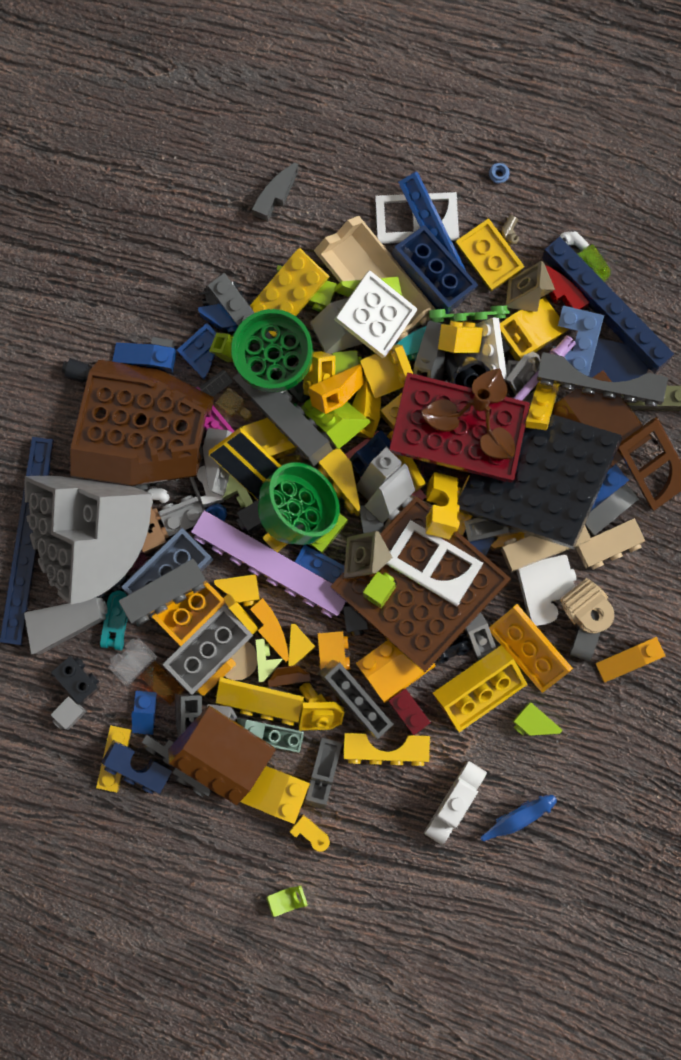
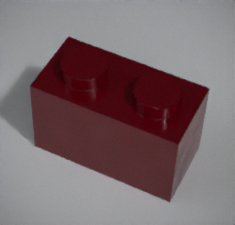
M406 688L388 701L412 735H415L431 723Z

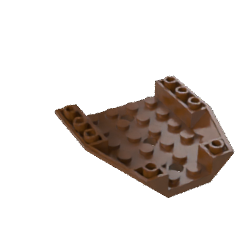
M98 360L88 374L70 448L71 476L127 486L197 476L201 460L199 453L200 442L206 417L211 415L214 397L158 368ZM99 410L106 411L105 417L101 419L96 418V413ZM140 416L147 418L143 425L136 424V420ZM184 422L187 424L186 430L182 432L176 430L179 423Z

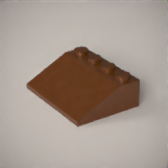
M604 370L592 377L600 381L612 382ZM575 389L558 401L552 410L553 415L622 435L621 441L643 426L627 402L624 401V398L617 396L615 399L605 398L602 393L597 392L594 395L585 394L582 392V389ZM650 434L628 449V453L631 454L652 439ZM618 450L610 468L623 460Z
M208 705L168 748L170 765L237 806L251 791L276 749Z

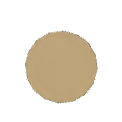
M248 641L231 657L236 662V665L225 677L232 680H244L256 670L258 664L257 652Z

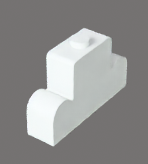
M566 555L543 559L516 570L527 616L537 627L555 621L558 616V609L551 602L560 600V598L575 587V571L570 569Z
M467 760L423 833L443 845L453 828H457L478 793L477 788L482 783L487 772Z

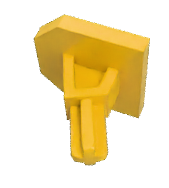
M305 682L299 687L300 692L308 702L302 703L298 723L299 731L331 730L342 724L344 707L335 702H327L322 694L317 695L310 683Z

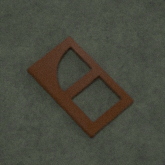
M655 417L621 441L618 447L619 453L653 511L681 492V460L658 417ZM653 432L663 452L638 470L627 450ZM668 461L669 476L661 492L653 498L643 479Z

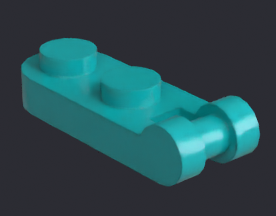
M115 591L109 595L107 614H105L106 619L104 620L100 641L101 648L114 647L115 650H123L128 617L119 600L128 596L125 592ZM111 632L116 633L115 639L110 638Z

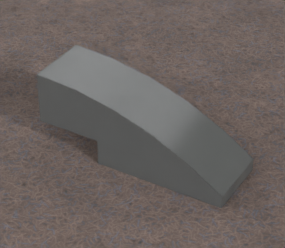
M294 162L285 168L265 187L252 209L253 216L268 222L275 204L284 206L299 171L297 163Z
M626 483L590 512L585 526L592 537L639 500Z
M480 518L464 521L469 542L520 533L519 531Z
M325 738L321 739L305 805L326 809L342 743Z

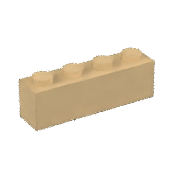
M585 525L576 546L591 540ZM524 534V539L517 541L514 538L504 542L505 546L501 548V552L511 573L571 548Z

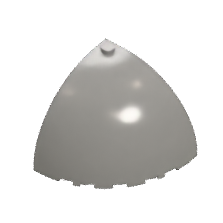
M25 476V502H29L30 515L26 517L30 528L33 530V533L30 534L34 550L38 549L40 555L38 563L43 573H47L49 584L57 587L58 595L69 604H76L93 599L118 583L132 567L144 545L153 504L152 494L132 486L78 477Z

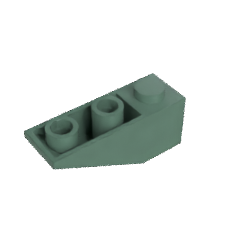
M237 718L236 723L273 747L300 753L304 732Z

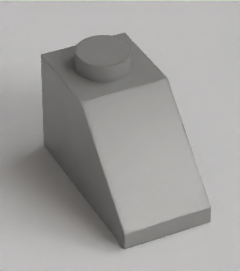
M480 613L464 630L471 641V646L478 660L496 649L488 623Z

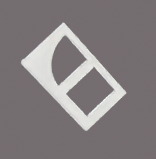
M428 193L432 201L448 200V209L442 223L451 241L458 240L460 236L457 193ZM405 195L375 196L377 238L382 244L400 243L420 228L413 214L414 232L386 233L384 203L408 201Z
M410 520L390 551L393 558L386 564L453 605H459L483 563L442 538L425 534V528ZM414 531L439 545L423 572L398 559L399 554ZM446 551L472 565L463 575L453 580L439 581L430 578Z

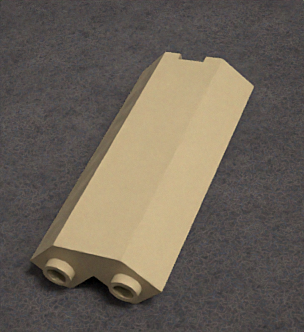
M360 216L347 220L337 233L325 237L314 250L339 282L362 280L369 270L379 278H399L402 297L418 310L397 341L405 338L420 324H426L431 319L429 318V310H436Z

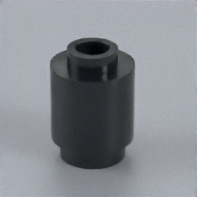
M70 358L68 362H64L62 373H64V378L84 384V382H87L88 374L92 367L88 363Z

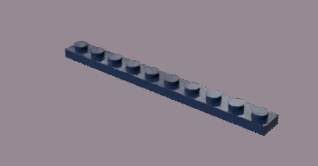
M32 437L26 476H49L54 444L53 439ZM23 491L0 637L1 643L22 645L26 623L24 613L28 611L37 549H33L30 538L33 530L30 528L29 522H27L26 516L30 515L29 502H25V491Z

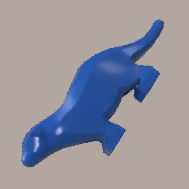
M554 795L539 796V799L528 800L522 803L519 808L497 818V823L481 836V840L487 841L494 837L506 836L521 830L541 817L545 812L550 813L557 802Z

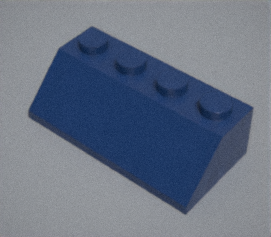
M425 225L396 245L391 255L436 310L445 309L446 314H449L478 287L475 280Z

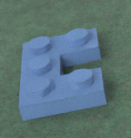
M563 306L558 326L578 331L575 340L576 345L573 350H570L565 355V359L579 372L589 376L604 315Z

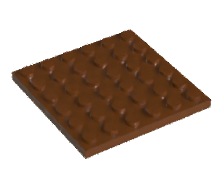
M417 496L380 533L389 551L392 550L410 520L426 529V516L431 508ZM414 531L399 554L398 559L423 572L439 545ZM454 532L450 539H442L481 561L483 565L457 606L387 564L377 572L381 574L387 573L393 577L396 588L382 608H379L363 596L364 590L375 574L345 579L343 572L330 586L333 591L424 673L511 580L509 576L458 532ZM446 551L430 578L439 581L453 580L463 575L472 565Z

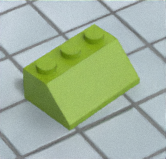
M308 399L301 407L305 412V418L307 420L311 418L317 424V430L320 433L324 431L337 449H340L371 423L369 419L348 402L327 414L313 407L311 399Z

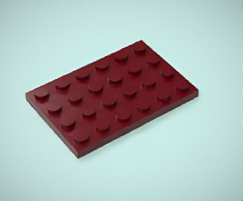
M407 372L389 450L396 455L513 483L530 402L505 397V399L498 403L489 404L491 431L501 427L511 434L515 443L513 458L495 459L487 456L480 447L482 436L488 434L486 431L485 411H477L473 406H470L462 416L458 417L459 426L447 432L434 429L422 417V411L437 400L451 401L456 405L457 413L460 412L468 404L469 400L473 399L472 388Z

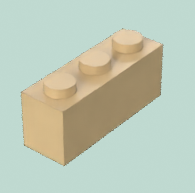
M634 518L592 537L588 542L575 548L585 569L591 567L594 570L603 566V561L610 558L611 561L622 557V552L628 549L631 553L642 548L640 544L645 542V539Z

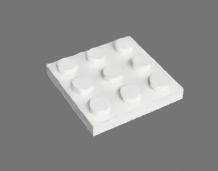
M369 270L334 320L383 359L418 309Z

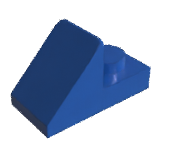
M136 691L134 712L132 711V733L154 735L157 692Z

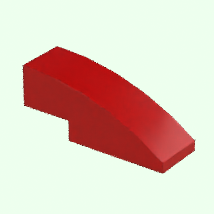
M545 265L555 288L554 291L548 293L553 302L557 303L562 300L565 306L580 310L586 309L589 302L582 292L562 274Z

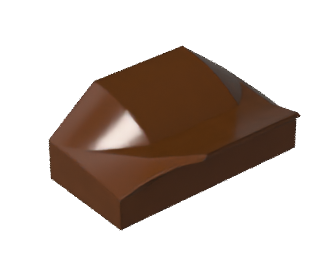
M298 665L276 668L273 675L268 679V686L271 688L310 682V673Z

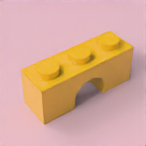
M436 472L433 473L427 484V501L436 503L439 506L433 505L427 514L425 534L450 539L452 534L457 532L460 523L457 519L460 508L457 504L460 494L458 478Z

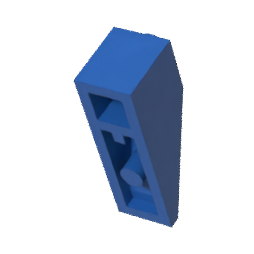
M116 342L112 362L158 368L164 372L173 373L177 353L175 348Z

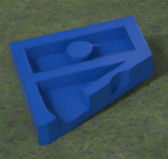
M208 323L177 349V352L203 380L206 379L215 357L209 350L216 332Z

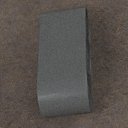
M594 610L591 611L592 619L595 621L599 619V614ZM578 626L569 655L590 662L600 632L587 633Z

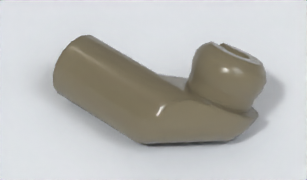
M509 215L501 229L503 238L509 245H514L519 241V236H516L513 229L518 218L513 215Z

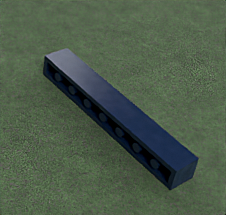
M560 236L544 250L542 259L582 292L589 302L588 306L595 313L604 315V323L654 374L671 360L674 353Z

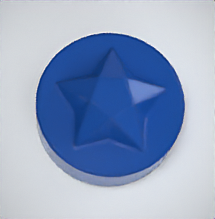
M212 504L206 510V512L222 521H225L227 518V510L221 504Z

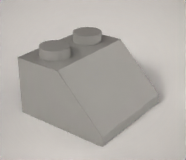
M348 298L330 303L310 322L325 353L331 354L363 344L334 320Z
M403 464L377 489L365 505L382 524L388 518L393 520L400 512L398 508L400 506L405 508L413 500L410 496L415 491L408 466Z

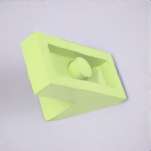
M229 475L225 495L222 496L223 500L239 494L236 498L241 508L251 505L253 501L247 490Z
M265 639L256 640L259 682L262 683L267 680L283 659L267 660L266 656H270L269 643L265 644Z

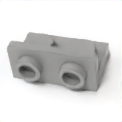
M191 495L181 499L179 504L173 505V503L163 506L162 511L158 513L169 537H172L181 528L185 531L194 528L203 513V509L197 497L193 498Z

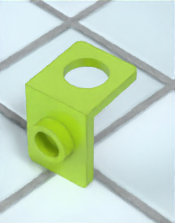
M301 885L289 887L266 897L273 917L307 906ZM296 892L299 894L301 902L297 899Z

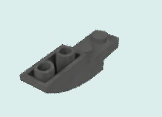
M146 735L142 741L146 745L144 749L154 755L156 752L164 756L162 760L169 764L168 748L174 741L169 739L166 745H163L150 735ZM177 768L173 771L177 775L175 777L177 781L184 785L187 783L194 786L193 791L204 797L205 794L210 796L212 793L211 789Z

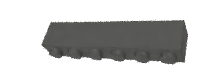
M254 365L252 367L253 372H260L262 370L261 366L256 367ZM239 373L233 377L238 388L313 466L332 451L329 444L331 442L329 436L324 431L320 433L317 430V424L311 418L307 420L304 417L305 412L299 405L294 406L291 403L293 400L286 392L272 393L260 391L247 384Z

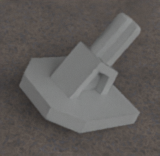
M535 352L525 354L520 361L508 360V364H505L506 380L515 396L539 370L541 359Z

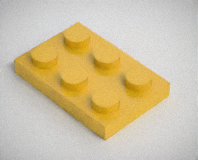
M489 218L455 242L456 246L490 291L499 287L525 267Z

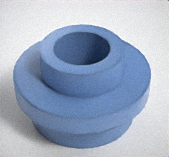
M496 163L490 168L489 177L495 183H504L509 177V169L505 164ZM500 171L503 175L498 177L495 173Z

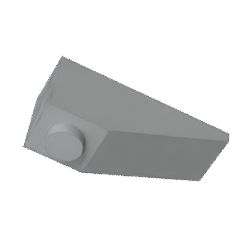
M208 428L203 445L208 489L215 494L224 496L230 474L209 456V450L232 434V432Z

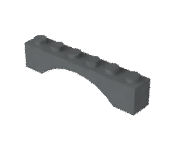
M543 352L537 381H541L540 384L545 386L557 384L562 385L561 388L565 390L577 388L582 389V392L585 394L594 395L597 392L602 393L605 398L615 399L617 396L624 398L626 402L636 403V401L645 402L644 405L657 407V405H661L664 401L668 377L646 373L628 381H600L579 372L564 356Z

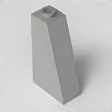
M386 447L366 469L356 485L357 491L369 501L377 489L401 467L402 462Z
M96 597L81 603H67L25 612L31 654H43L105 620L107 605L103 598Z

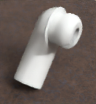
M575 231L564 232L560 235L568 245H576L582 252L589 246Z
M151 488L147 491L152 494V500H159L161 503H166L169 500V495L163 488Z

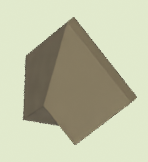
M543 261L538 262L508 280L506 299L508 308L537 312L540 298L555 290Z
M378 531L347 537L344 567L345 579L375 574L393 558Z

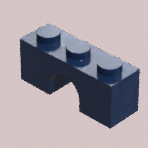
M113 739L101 761L105 766L104 770L113 775H116L117 772L124 775L123 780L133 785L135 782L143 785L141 789L150 794H153L154 791L160 794L172 770L153 759H150L147 766L141 770L131 768L130 761L134 750Z

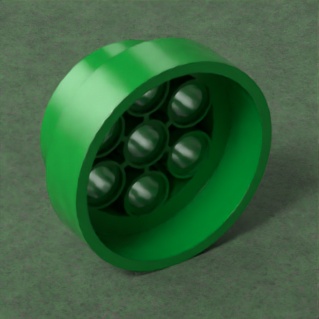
M279 309L258 311L247 317L239 325L233 336L231 353L234 365L241 378L257 390L272 393L288 390L301 382L311 367L313 346L310 334L303 322L287 311ZM269 331L277 333L273 339L266 338V334ZM288 339L296 340V344L292 347L286 346L285 342ZM252 344L260 345L259 350L256 352L250 351L249 347ZM272 351L280 353L279 357L274 360L268 356ZM291 359L299 361L296 367L288 366V362ZM255 364L263 366L260 372H253L252 367ZM276 371L282 373V377L279 380L271 378V375Z
M297 462L284 464L262 484L258 503L259 519L265 530L280 542L300 545L312 544L329 533L338 521L340 506L332 484L320 471L307 464Z

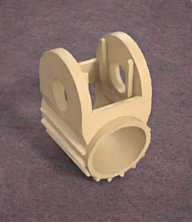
M587 578L560 598L563 609L572 623H577L587 633L604 631L610 627L614 620V610L607 600L608 596L599 586ZM592 610L599 614L598 621L592 619Z

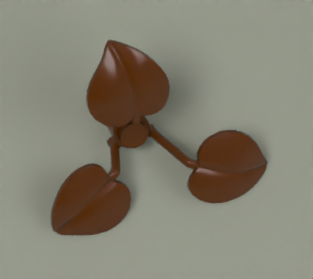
M500 368L488 371L474 380L472 384L474 397L469 400L468 404L460 412L457 413L456 405L449 400L434 401L422 411V417L431 427L445 432L452 431L459 426L458 417L462 416L470 406H473L477 411H485L486 431L488 434L483 435L480 440L481 450L487 456L495 459H511L514 457L515 443L511 434L501 427L495 428L493 431L490 429L489 404L498 403L505 399L507 395V385Z

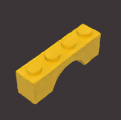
M345 733L344 759H348V763L361 764V760H369V764H382V760H389L390 765H403V761H412V766H424V762H429L430 736L408 735L401 747L394 751L385 752L373 747L366 734Z

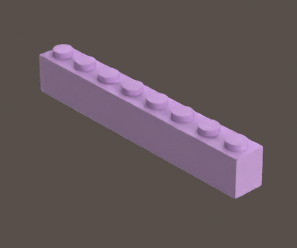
M203 511L191 532L195 535L193 539L203 545L205 542L213 546L212 550L220 555H223V553L231 556L230 560L239 566L242 563L249 566L248 571L257 576L260 573L268 577L266 581L276 587L278 584L286 588L284 590L286 593L293 597L296 595L303 597L302 602L311 607L317 605L322 608L321 613L330 618L333 615L337 617L346 603L331 589L332 583L206 511Z

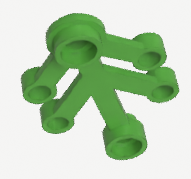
M507 305L491 306V312L446 314L445 309L429 310V318L434 322H444L445 317H450V321L467 320L466 316H470L471 320L487 319V315H493V318H506V314H510Z

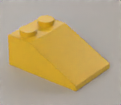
M265 766L251 791L240 802L295 824L310 782Z

